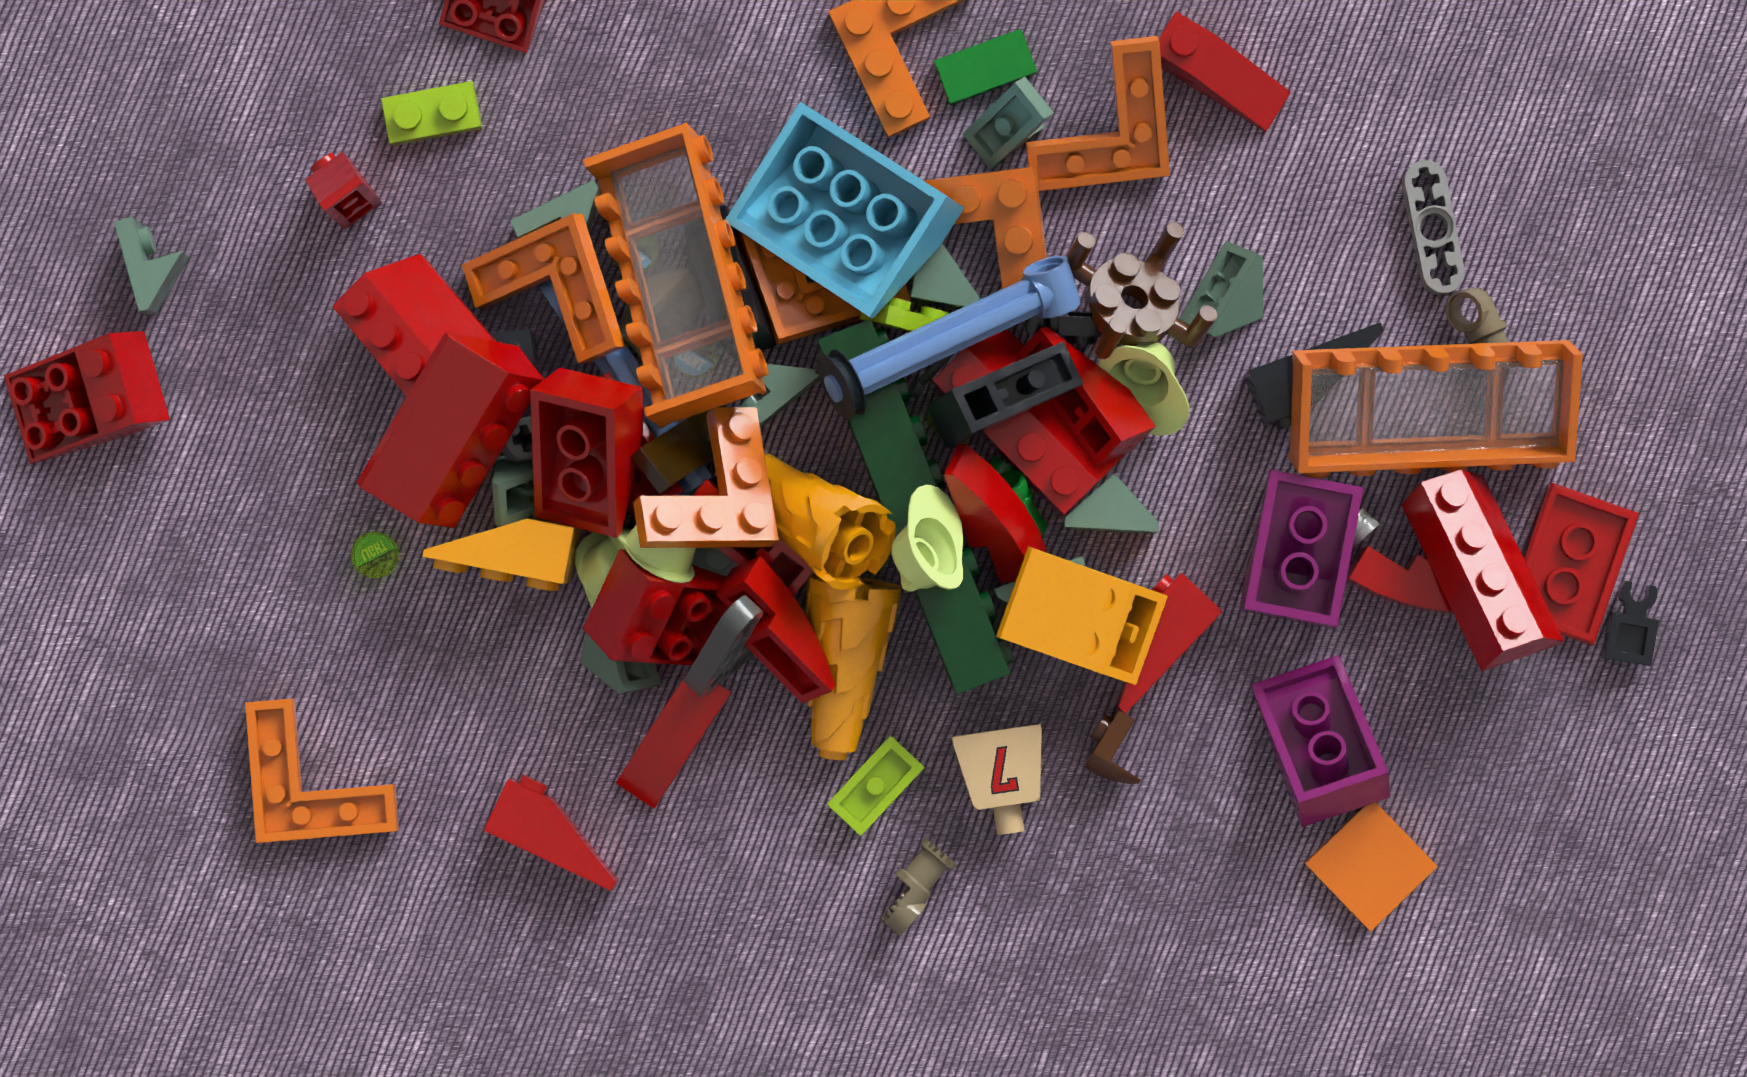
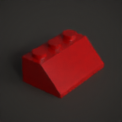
M420 253L364 273L332 306L406 396L409 394L445 332L496 341L429 261Z

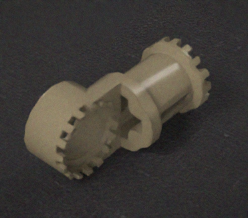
M1479 287L1467 288L1449 297L1445 310L1448 322L1457 331L1464 332L1469 344L1509 342L1504 332L1507 325L1504 320L1501 321L1492 297H1488V292L1482 291V288ZM1464 298H1470L1478 307V318L1475 322L1468 321L1462 314L1461 303ZM1504 366V372L1515 366ZM1487 370L1482 373L1485 380L1487 379Z
M924 838L921 842L923 848L905 869L899 868L895 872L909 888L907 887L902 892L903 894L899 895L900 899L894 901L896 906L891 905L888 908L889 910L880 919L898 936H901L926 907L927 904L925 902L931 896L929 890L947 869L954 870L957 866L956 863L927 838Z

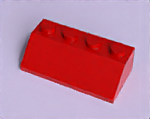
M1005 329L963 349L932 380L931 385L941 395H944L954 388L1019 361L1016 354L1024 345L1008 329ZM1049 401L980 433L1014 470H1019L1025 475L1028 484L1061 518L1126 455L1124 454L1096 467Z
M445 332L356 483L364 491L417 523L455 528L530 405V389L544 380L519 346Z
M1461 469L1421 482L1401 505L1481 672L1561 645L1564 639L1484 476Z

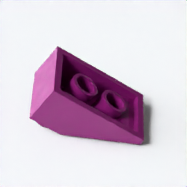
M1270 470L1247 564L1239 611L1329 629L1338 627L1364 487Z
M1340 655L1251 684V689L1282 779L1301 827L1391 797L1389 772Z

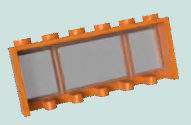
M687 122L583 159L585 168L599 183L601 195L596 196L594 201L599 214L608 221L612 236L605 239V246L610 257L619 264L622 280L615 282V287L620 299L629 306L633 321L626 324V332L630 341L640 349L643 366L636 368V373L641 385L650 391L653 405L644 407L645 415L661 429L672 422L758 393H767L763 377L768 375L767 363L762 351L759 348L755 349L752 333L757 332L756 320L749 305L744 306L741 290L746 289L745 277L740 265L737 262L733 263L730 247L735 246V238L726 219L722 220L719 205L724 204L723 192L716 177H711L708 163L714 160L712 149L706 136H699Z
M1569 340L1292 350L1293 385L1290 453H1288V459L1296 471L1304 476L1324 478L1328 477L1330 472L1348 471V473L1356 476H1371L1376 473V470L1393 469L1401 474H1418L1422 472V468H1440L1443 471L1454 472L1461 469L1468 470V466H1486L1492 470L1504 471L1512 469L1514 464H1531L1537 468L1551 469L1558 467L1559 463L1575 462L1583 354Z

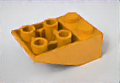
M524 519L424 549L422 557L434 559L433 568L467 573L468 566L481 568L479 576L481 578L513 582L514 575L528 577L526 583L528 587L559 591L560 584L572 583L575 568V550L579 545L582 529L537 519Z
M1028 546L996 637L1136 685L1168 596Z

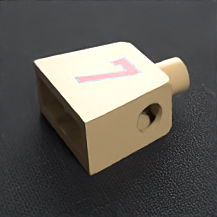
M1041 724L952 736V745L973 809L993 808L997 835L1025 831L1021 804L1040 801Z

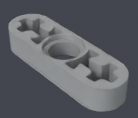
M1421 160L1411 165L1404 173L1402 191L1421 284L1428 292L1434 295H1447L1457 289L1463 282L1465 275L1464 263L1445 171L1434 161ZM1420 170L1425 171L1426 177L1435 178L1436 184L1429 188L1430 201L1434 202L1440 199L1442 206H1428L1419 212L1416 210L1415 204H1423L1425 202L1422 188H1414L1412 181L1419 177ZM1436 215L1444 221L1446 232L1442 239L1431 241L1422 235L1420 224L1425 216ZM1449 244L1451 252L1444 251L1441 257L1443 266L1445 268H1452L1454 275L1447 279V286H1442L1440 279H1432L1430 276V272L1437 268L1436 254L1434 253L1426 257L1424 249L1436 250Z

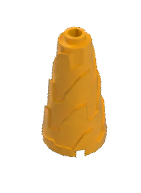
M764 454L780 539L809 565L817 577L834 589L850 590L865 584L858 577L866 570L875 576L886 562L892 550V543L895 540V522L887 518V514L892 513L873 499L864 498L840 485L834 484L833 486L813 473H803L771 454Z
M811 574L807 580L805 615L809 618V623L823 649L836 684L832 692L808 701V707L811 708V745L819 749V756L822 758L846 760L847 753L855 752L857 749L864 719L869 716L877 672L883 669L890 632L892 633L895 627L902 592L900 585L859 576L858 578L865 582V584L850 590H838L822 581L816 574Z

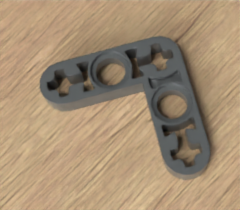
M746 595L733 603L720 618L683 680L701 698L709 694L754 656L745 646V643L764 612Z

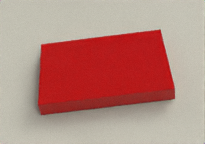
M1550 482L1546 487L1523 558L1561 635L1594 646L1639 513Z

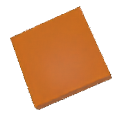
M1376 802L1361 807L1304 862L1309 870L1370 932L1438 867Z

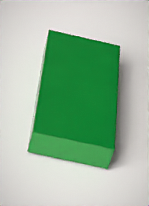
M1022 29L934 60L935 68L950 106L1010 85L1023 77L1029 78L1037 75V69Z

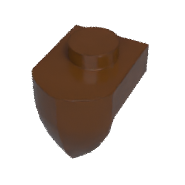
M1119 710L1115 711L1112 718L1104 713L1090 738L1097 742L1083 767L1108 780L1126 784H1139L1141 779L1111 761L1135 720Z

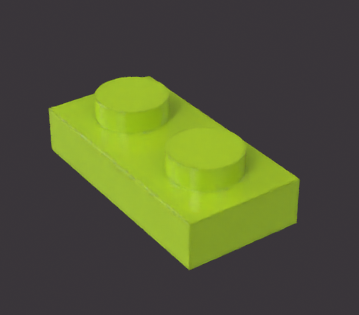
M473 81L381 98L389 144L391 146L483 129Z
M893 297L873 319L861 312L859 319L865 321L871 319L872 323L911 332L949 313L922 306L919 314L910 311L911 302Z
M890 735L830 799L827 805L862 836L925 767Z

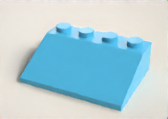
M799 102L726 217V220L731 226L873 319L941 246L965 207L802 102Z

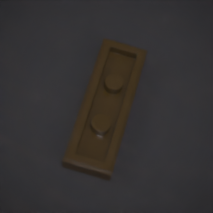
M710 410L688 417L641 447L631 456L659 494L713 460L706 417Z

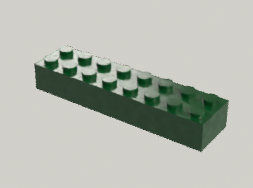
M871 319L818 339V346L821 355L826 354L829 356L832 349H838L850 360L889 342L884 327L875 330ZM904 377L866 394L865 413L863 415L855 413L852 420H847L879 503L892 513L887 514V518L895 522V538L908 524V507L913 492L918 487L924 485H932L939 489H943L945 485L936 459L927 461L921 448L927 445L928 439L919 416L909 417L904 403L910 401L909 397H911ZM970 547L962 550L963 580L958 588L947 590L934 586L914 591L955 695L1011 674L1007 665L1015 662L1008 641L999 637L996 638L990 623L991 620L997 618V613L988 591L979 594L973 577L979 575L980 571Z

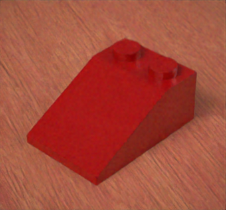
M558 368L530 389L535 517L617 538L622 534L636 463L631 456L640 449L643 435V387Z

